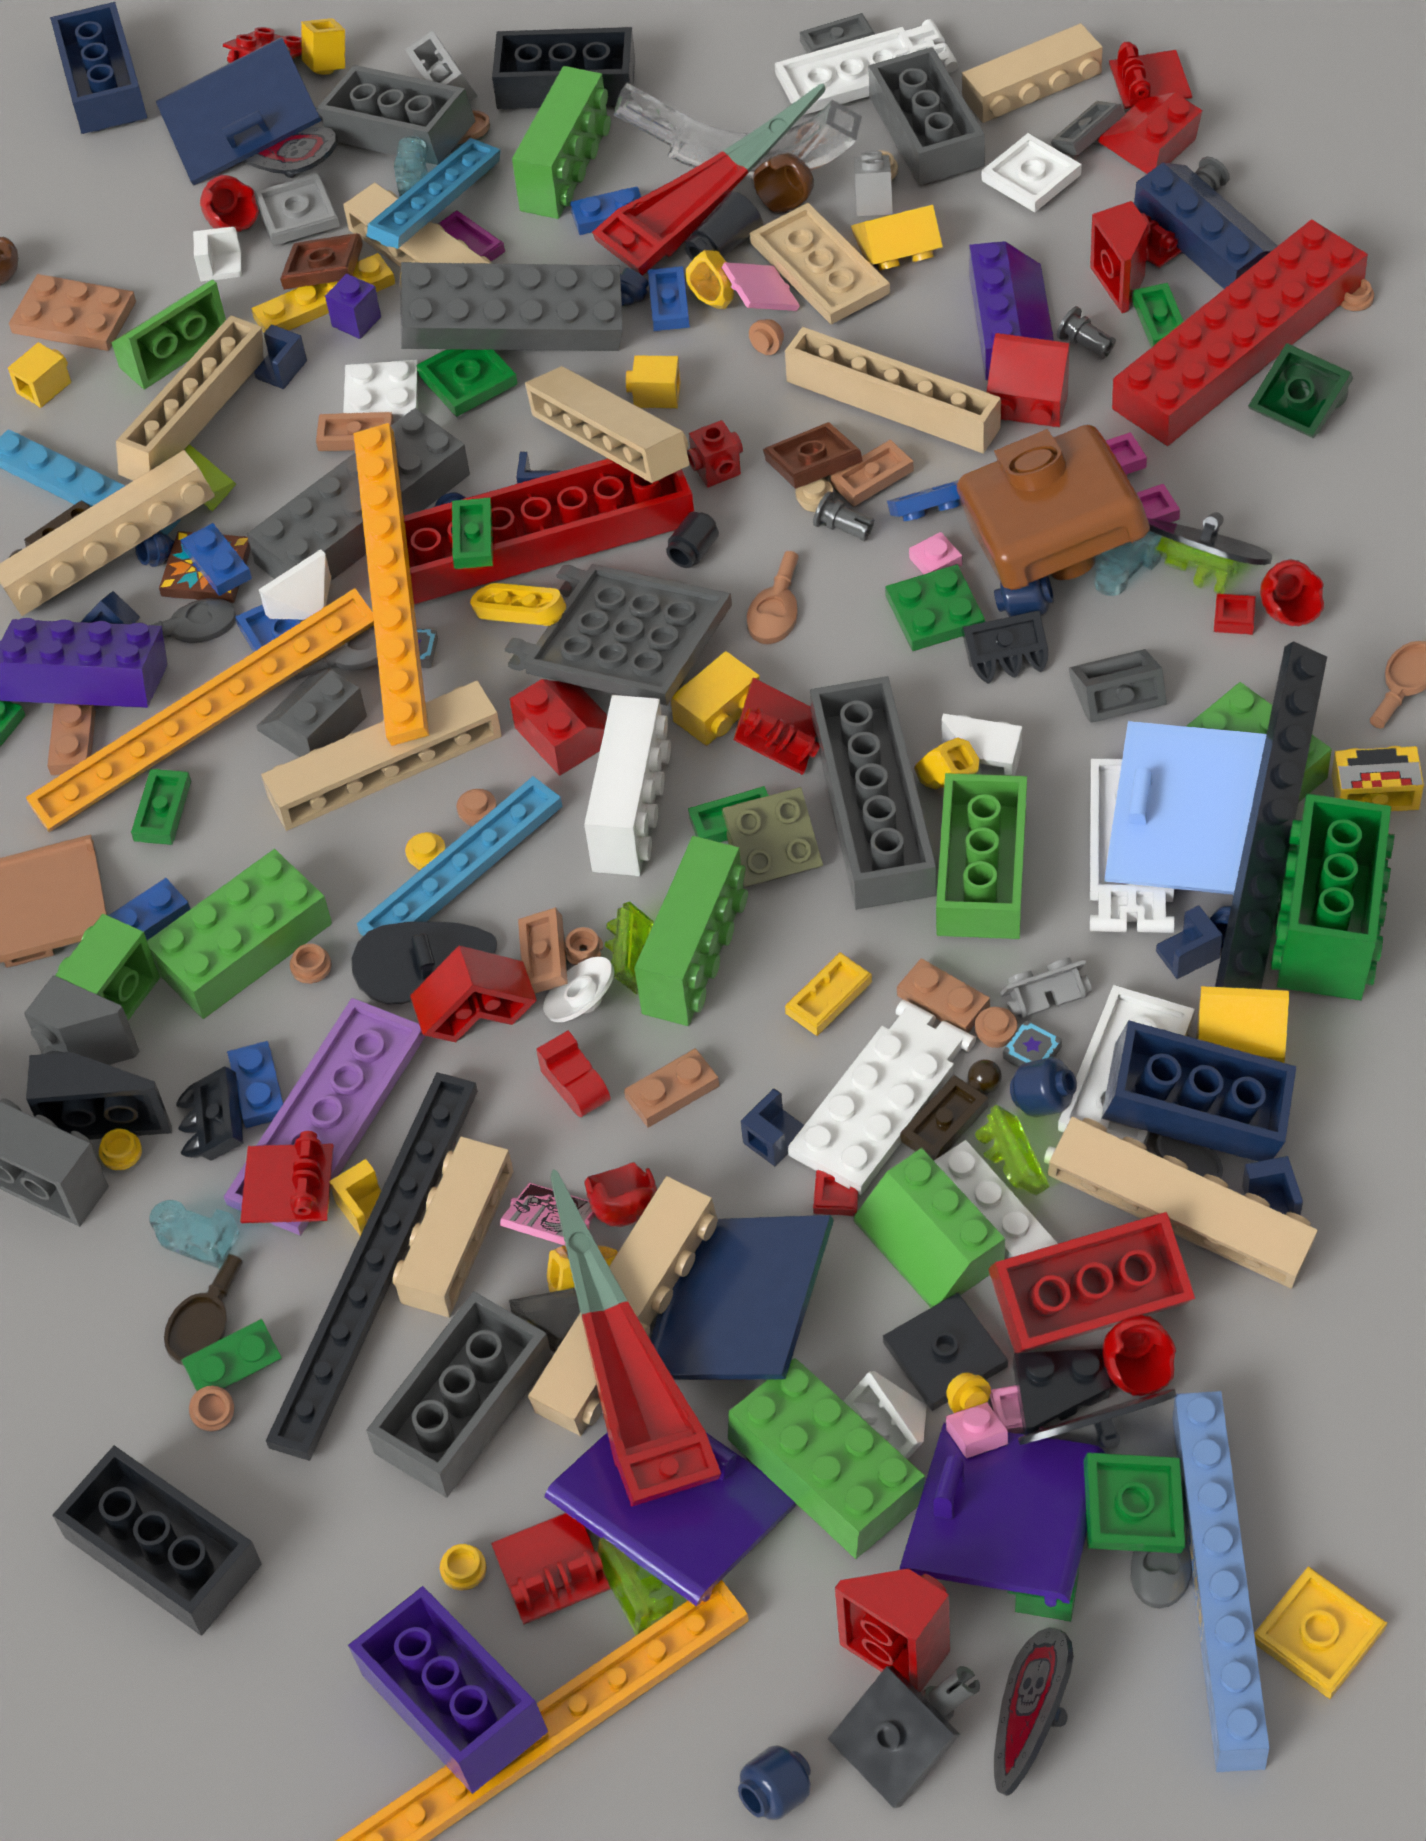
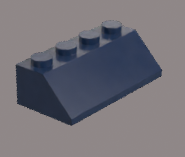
M1162 162L1136 182L1134 205L1139 212L1151 217V221H1157L1159 226L1166 231L1173 232L1175 239L1178 241L1176 247L1223 289L1278 246L1186 165Z

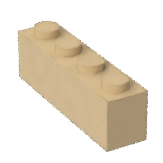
M1081 23L962 72V97L981 122L985 123L1101 74L1103 47Z
M460 1136L455 1150L447 1153L442 1167V1179L438 1187H432L426 1201L427 1212L422 1223H416L411 1232L410 1250L405 1260L401 1259L394 1270L393 1284L396 1286L401 1304L450 1318L514 1172L508 1149Z

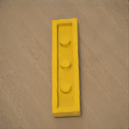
M379 253L358 261L352 275L374 285L376 292L396 284L394 273ZM339 281L298 287L252 307L253 318L262 327L263 333L271 324L288 331L329 313L325 295Z

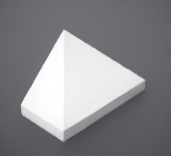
M321 549L259 589L265 614L270 619L305 620L326 607L331 575L326 554Z
M869 1371L844 1399V1402L906 1459L923 1443L927 1405L877 1372Z

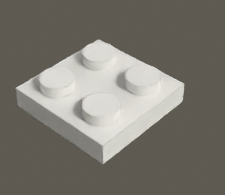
M1027 133L982 170V181L1031 211L1036 212L1081 175L1082 164Z
M417 360L345 365L343 413L392 412L395 423L412 409L416 408L418 410L419 375L416 366L418 364Z

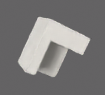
M235 227L193 231L194 259L201 282L242 276V251Z

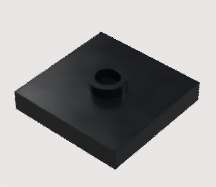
M959 1293L954 1294L883 1335V1344L931 1411L948 1402L946 1391L948 1385L956 1376L968 1372L980 1375L987 1380L1008 1367V1359Z
M886 1666L829 1736L828 1740L893 1808H899L959 1737L960 1733L894 1666Z

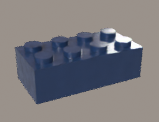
M116 2L50 17L81 134L148 118Z
M1128 1020L1114 1046L1101 1119L1257 1162L1274 1159L1286 1142L1297 1066Z

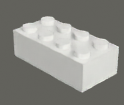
M612 695L584 823L592 872L640 876L643 860H650L652 838L648 834L650 828H656L658 804H655L656 795H663L665 775L664 772H661L662 764H669L671 755V741L665 740L668 730V717L661 715L660 699Z

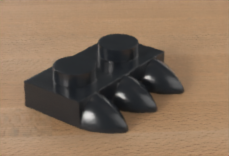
M1039 611L964 626L961 629L969 665L973 667L978 677L987 684L992 681L995 675L997 661H999L1003 670L1013 678H1016L1020 672L1022 656H1025L1028 663L1038 672H1042L1047 664L1049 655L1048 645Z
M224 1066L190 1085L176 1102V1106L180 1108L193 1109L185 1116L178 1127V1130L184 1133H196L187 1141L181 1151V1155L185 1157H204L212 1161L244 1144L236 1072Z

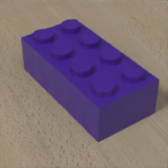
M32 618L12 619L0 641V701L148 708L168 665L162 626L144 623L110 624L106 621L93 623L72 622L66 619L57 621H42Z
M424 1586L420 1587L348 1644L362 1676L472 1794L548 1732L536 1701Z

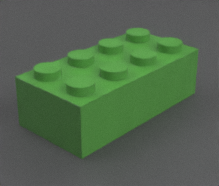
M567 66L562 67L512 157L521 212L559 219L565 206L570 205L578 182L581 183L584 180L586 167L591 159H595L599 143L603 136L606 137L611 126V118L607 115L606 110L608 92L604 89L602 73Z
M945 773L936 900L937 936L1020 939L1027 776Z
M696 836L691 837L635 965L640 1007L643 1015L689 1026L694 1013L701 1012L706 999L705 987L708 979H714L719 970V953L723 945L728 946L731 942L734 932L733 920L736 913H742L747 903L748 890L743 889L746 868L744 865H741L739 847Z
M274 848L147 940L160 977L202 1019H205L294 953L298 947L306 944L329 927L332 921L325 896Z
M796 1358L791 1360L786 1379L766 1380L729 1410L728 1440L855 1559L860 1557L918 1507L924 1488L925 1475Z

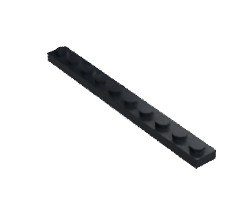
M1294 641L1284 646L1215 987L1262 988L1290 848L1289 840L1292 821L1296 818L1327 662V656Z
M436 1072L267 1436L266 1443L269 1449L308 1461L311 1460L392 1282L395 1267L402 1259L409 1244L411 1232L415 1224L419 1222L426 1207L428 1194L437 1183L442 1172L444 1159L447 1153L452 1150L477 1095L476 1082Z

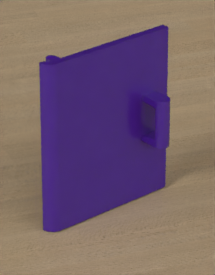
M943 1422L902 1557L900 1570L909 1568L919 1576L928 1574L939 1580L1044 1596L1045 1604L1049 1607H1055L1058 1599L1062 1603L1069 1604L1087 1535L1084 1458L1087 1453L1106 1454L1105 1451L1099 1446L1052 1438L1020 1445L1018 1438L1024 1436V1434L1008 1432L1007 1445L966 1458L947 1432L946 1423Z
M607 1432L550 1484L544 1498L695 1606H698L701 1601L706 1602L711 1596L712 1589L797 1505L759 1468L708 1433L706 1434L721 1472L718 1480L631 1507L618 1467L614 1463Z

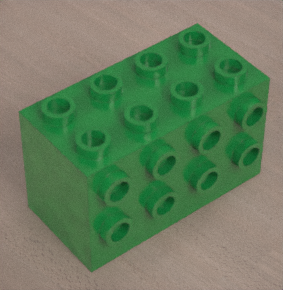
M1306 793L1301 820L1293 819L1289 840L1290 848L1280 894L1281 908L1277 918L1275 931L1277 938L1271 962V970L1278 971L1276 988L1362 1001L1365 985L1373 986L1377 961H1380L1383 946V936H1380V932L1385 922L1387 902L1384 901V896L1388 891L1391 868L1388 867V859H1391L1395 837V834L1388 833L1391 806Z

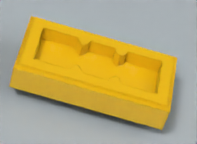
M839 952L785 1005V1014L818 1036L872 983V974Z

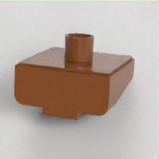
M1082 425L1056 437H1053L1049 430L1045 429L994 450L997 461L964 474L957 483V492L971 531L1002 586L1010 590L1028 586V583L1050 574L1057 580H1069L1079 577L1093 568L1096 562L1094 556L1130 541L1132 543L1140 540L1150 530V525L1139 496L1112 449L1099 430L1092 425Z

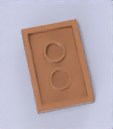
M37 274L9 321V326L14 334L109 351L112 346L111 342L118 336L136 303L133 291Z

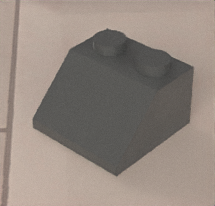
M333 670L309 676L257 725V730L296 756H304L314 749L325 747L345 738L367 717L361 689Z
M54 975L24 1013L32 1030L31 1035L36 1040L41 1054L50 1051L74 1052L111 1065L135 1058L140 1052L121 1005Z

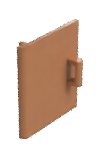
M91 834L0 858V963L4 962L6 968L54 956L55 948L81 942L84 932L90 926H93L102 914L107 915L96 851Z

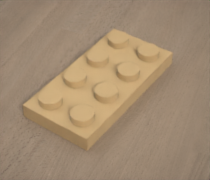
M809 203L750 232V243L831 325L890 294V283Z

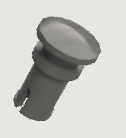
M1209 156L1203 157L1200 160L1199 168L1195 174L1216 191L1219 186H1224L1228 183L1230 174L1223 163Z
M1073 307L1062 319L1057 330V338L1063 340L1069 336V341L1073 344L1080 343L1097 354L1101 359H1104L1112 351L1116 339L1093 326L1091 319L1087 316L1081 318L1082 310L1080 307Z
M828 491L816 508L813 525L819 527L825 522L827 523V528L831 530L838 528L865 541L868 538L866 533L870 534L874 526V518H869L845 507L846 503L844 501L838 500L834 502V493Z
M959 1666L954 1670V1673L938 1686H929L919 1693L949 1721L954 1716V1710L980 1691L979 1680H974L967 1686L965 1683L973 1678L975 1674L969 1668Z

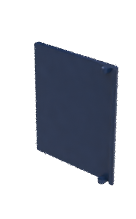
M282 37L156 100L159 111L193 186L322 121L290 55V49L286 46Z
M831 1215L718 1219L712 1236L707 1241L702 1240L696 1249L695 1261L691 1270L685 1277L680 1276L672 1288L673 1296L670 1304L662 1314L658 1313L650 1337L652 1344L674 1380L786 1379L834 1219Z

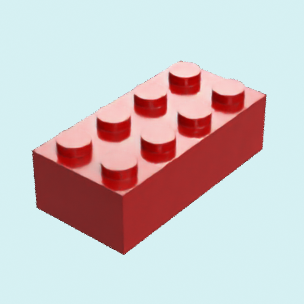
M1167 1212L997 1261L988 1269L1014 1353H1025L1109 1328L1131 1316H1138L1140 1314L1149 1316L1173 1309L1195 1299Z

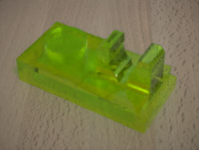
M1164 536L1161 537L1157 547L1158 553L1165 559V565L1181 571H1186L1188 566L1197 569L1193 579V583L1197 588L1201 589L1204 580L1211 576L1212 573H1215L1214 576L1217 582L1213 591L1216 594L1224 593L1229 578H1232L1234 573L1238 574L1240 565L1235 560L1199 550Z
M628 901L623 903V907L617 909V918L607 922L606 929L616 937L606 941L605 947L613 953L611 963L614 966V977L633 993L638 994L635 965L654 921Z
M995 1105L990 1109L992 1113L987 1115L989 1122L975 1132L976 1139L984 1144L997 1138L994 1140V1145L983 1153L984 1157L994 1163L1004 1159L1006 1164L1003 1166V1172L1008 1181L1015 1188L1021 1187L1037 1196L1050 1187L1018 1117L999 1105Z
M600 1538L598 1554L603 1565L604 1574L632 1629L638 1635L651 1626V1621L672 1612L674 1598L672 1595L663 1599L649 1598L652 1592L662 1589L663 1582L653 1575L640 1580L636 1574L640 1570L639 1565L606 1538Z

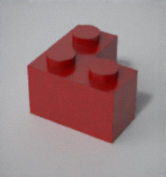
M460 945L410 995L422 1034L455 1043L479 1018L513 1025L537 1001L523 961Z

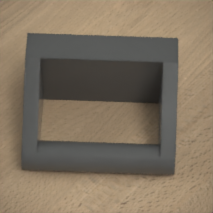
M1146 649L1069 667L1071 681L1084 713L1091 723L1167 704L1162 667Z

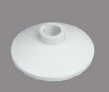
M592 957L570 968L567 971L568 984L549 990L543 1005L545 1015L553 1022H566L583 1013L587 1014L594 1011L600 1005L602 996L606 993L613 980V964L605 957Z

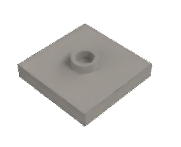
M320 173L254 192L256 204L273 246L340 227L337 213Z

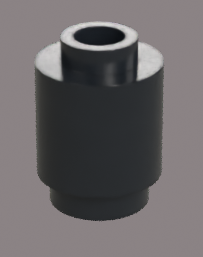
M703 512L688 513L668 539L666 553L669 559L682 568H690L692 565L698 564L719 536L715 520Z

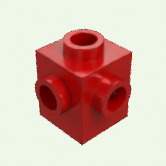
M723 420L688 433L690 449L687 450L689 464L693 471H697L707 488L741 475L739 454L743 452V446L738 434L735 431L730 432Z

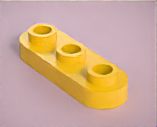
M493 583L479 589L470 599V604L477 617L486 620L550 626L558 622L566 610V603L560 591L555 588Z

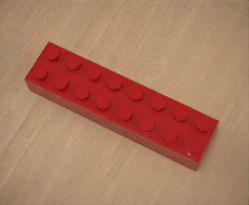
M1311 219L1113 378L1112 409L1168 447L1278 357L1286 343L1290 345L1295 343L1339 307L1344 301L1347 292L1353 294L1361 287V280L1365 279L1368 254Z
M607 458L461 499H491L493 566L454 568L452 502L404 515L414 604L674 531L688 513L694 512L693 494L683 470L680 469L651 483Z

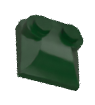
M1286 343L1248 407L1314 439L1334 409L1340 407L1346 401L1349 392L1348 387L1353 380V376L1350 371Z

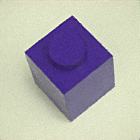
M347 273L325 295L332 327L358 339H361L381 318L375 286Z

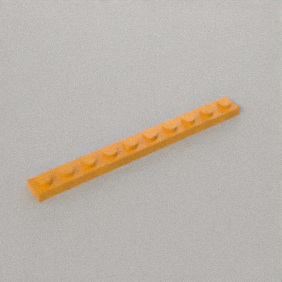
M386 423L355 432L354 443L387 740L393 746L429 736L395 436L390 424Z
M356 588L352 589L26 797L28 804L50 833L374 625L373 612Z
M721 1580L712 1589L711 1596L706 1602L701 1601L698 1606H695L690 1601H686L539 1701L537 1706L548 1732L475 1793L472 1794L447 1766H444L335 1841H430L749 1621L748 1613Z

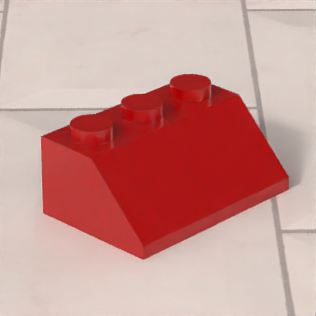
M909 1568L840 1580L835 1586L839 1643L842 1647L880 1672L886 1666H894L918 1692H921L950 1652L949 1594L946 1593V1588L934 1577L928 1574L919 1576Z

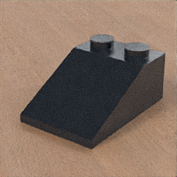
M50 1051L45 1054L29 1055L26 1100L34 1117L42 1115L51 1120L57 1128L69 1134L72 1131L79 1132L89 1140L102 1139L105 1134L114 1129H125L136 1136L172 1133V1124L155 1081L74 1052Z

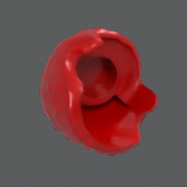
M229 175L216 176L209 180L202 191L200 207L211 227L215 229L235 227L237 232H241L251 227L256 221L259 209L256 204L254 190L240 182L237 178Z
M1288 559L1276 563L1266 573L1261 582L1260 595L1262 604L1267 614L1281 624L1297 627L1314 622L1324 610V583L1318 575L1299 560Z
M635 1162L616 1169L588 1176L584 1184L591 1209L596 1214V1218L611 1227H624L637 1223L657 1191L656 1182L650 1168L645 1169V1173Z
M1140 1314L1125 1318L1120 1323L1114 1325L1106 1334L1103 1341L1104 1364L1111 1380L1124 1392L1133 1396L1151 1395L1167 1387L1174 1378L1175 1344L1164 1327L1157 1320L1153 1319L1152 1316Z

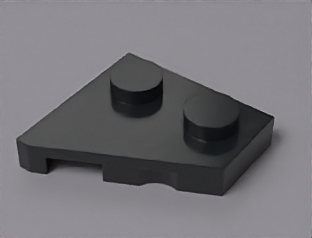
M1103 1349L1014 1353L1013 1370L1018 1390L1017 1395L1024 1435L1038 1431L1039 1427L1056 1418L1063 1421L1075 1415L1081 1407L1092 1406L1109 1397L1111 1385L1104 1364Z

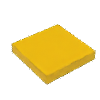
M1308 1566L1254 1632L1256 1646L1324 1696L1331 1699L1386 1630L1387 1622Z

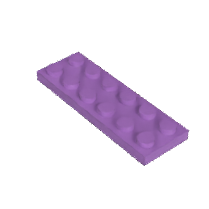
M351 998L256 1146L295 1145V1140L300 1137L301 1132L313 1131L317 1133V1138L321 1141V1144L333 1143L331 1180L337 1177L424 1040L425 1036L422 1034L420 1025ZM246 1162L224 1195L226 1205L240 1211L242 1209ZM310 1221L273 1222L271 1224L301 1236Z

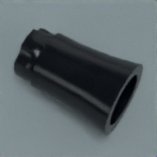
M735 191L729 192L716 210L693 231L692 236L685 242L687 255L693 260L703 250L718 251L724 258L730 251L750 238V232L763 226L761 215L745 196Z

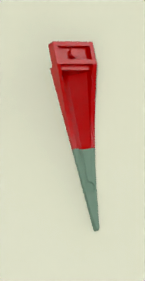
M824 83L813 88L768 122L719 154L660 188L618 208L592 232L595 240L632 270L643 276L664 256L670 257L723 201L725 196L742 181L823 95L826 90Z
M553 1169L550 1179L615 1466L618 1467L631 1507L718 1480L721 1472L705 1429L683 1396L626 1299L558 1171Z

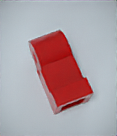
M569 1030L536 1048L540 1071L577 1116L583 1117L611 1100L604 1081L581 1052L577 1040Z

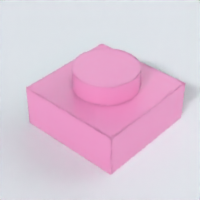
M942 532L909 548L910 560L923 574L956 564L959 567L962 566L961 553Z
M987 1402L946 1416V1430L966 1458L1008 1444V1431Z

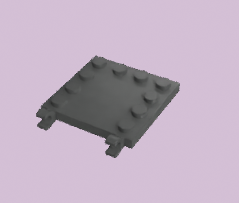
M591 564L587 571L572 565H563L556 574L558 579L566 580L559 589L562 595L568 597L565 602L566 610L562 614V618L555 624L548 626L536 644L526 642L520 638H511L504 648L505 652L514 654L508 662V667L517 671L525 669L526 674L622 696L660 699L661 705L667 706L731 608V593Z

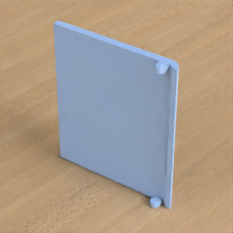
M1128 721L1105 882L1234 895L1266 734Z

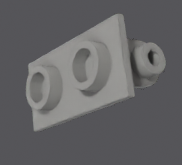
M1069 957L1047 965L1048 972L1033 976L1031 970L1016 974L1008 978L1009 984L1003 988L1000 996L1004 997L1011 994L1012 1000L1007 1001L1008 1010L1014 1016L1019 1015L1021 1019L1049 1009L1050 1006L1045 995L1048 992L1052 993L1056 1006L1085 998V993L1092 990L1087 975L1080 977L1079 974L1086 961L1084 959L1072 963Z

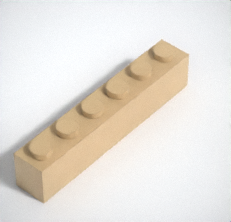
M375 182L343 204L349 231L353 234L360 233L363 241L400 267L401 262L491 263L488 258L479 256L469 249L462 240H456L445 232L438 223H432L431 221L398 249L384 246L379 241L366 237L368 223L398 199L395 193L385 190Z
M231 315L116 440L118 475L134 481L180 453L191 443L263 361L261 326Z
M805 327L800 329L785 350L787 382L983 454L1001 429V398Z
M560 366L525 382L531 412L534 417L645 480L653 483L689 466L687 455L689 445L683 431L569 369Z
M183 450L1 562L0 584L21 616H24L214 498L215 495L199 467Z
M478 680L465 686L457 687L447 694L425 702L429 736L391 746L386 738L385 722L382 720L378 724L357 733H351L341 740L325 747L314 749L304 756L288 763L277 765L272 770L262 773L261 776L267 797L285 830L293 829L502 737L497 711Z
M1071 1117L1049 1161V1176L1141 1219L1167 1212L1175 1235L1292 1289L1318 1231L1311 1227V1223L1306 1218L1292 1212H1287L1285 1215L1269 1208L1270 1204L1255 1194L1246 1193L1243 1196L1228 1189L1229 1185L1216 1176L1205 1174L1202 1177L1187 1170L1188 1166L1175 1157L1165 1155L1161 1158L1150 1153L1143 1143L1134 1138L1123 1137V1139L1111 1135L1107 1133V1129L1095 1120L1084 1118L1081 1121Z
M668 1176L661 1183L609 1266L648 1336L650 1334L649 1325L657 1313L662 1314L667 1309L673 1296L672 1288L680 1276L685 1277L689 1273L695 1261L696 1249L702 1240L707 1241L712 1236L718 1221L711 1197ZM581 1312L528 1395L536 1414L579 1436H582L588 1425L592 1426L597 1422L603 1411Z

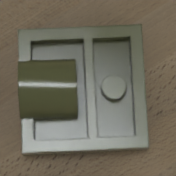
M801 787L722 809L727 828L728 844L739 847L741 865H744L746 868L743 888L823 866Z

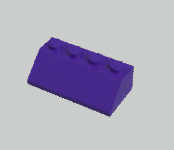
M1006 241L970 244L969 277L985 380H988L995 333L1054 341L1041 264Z

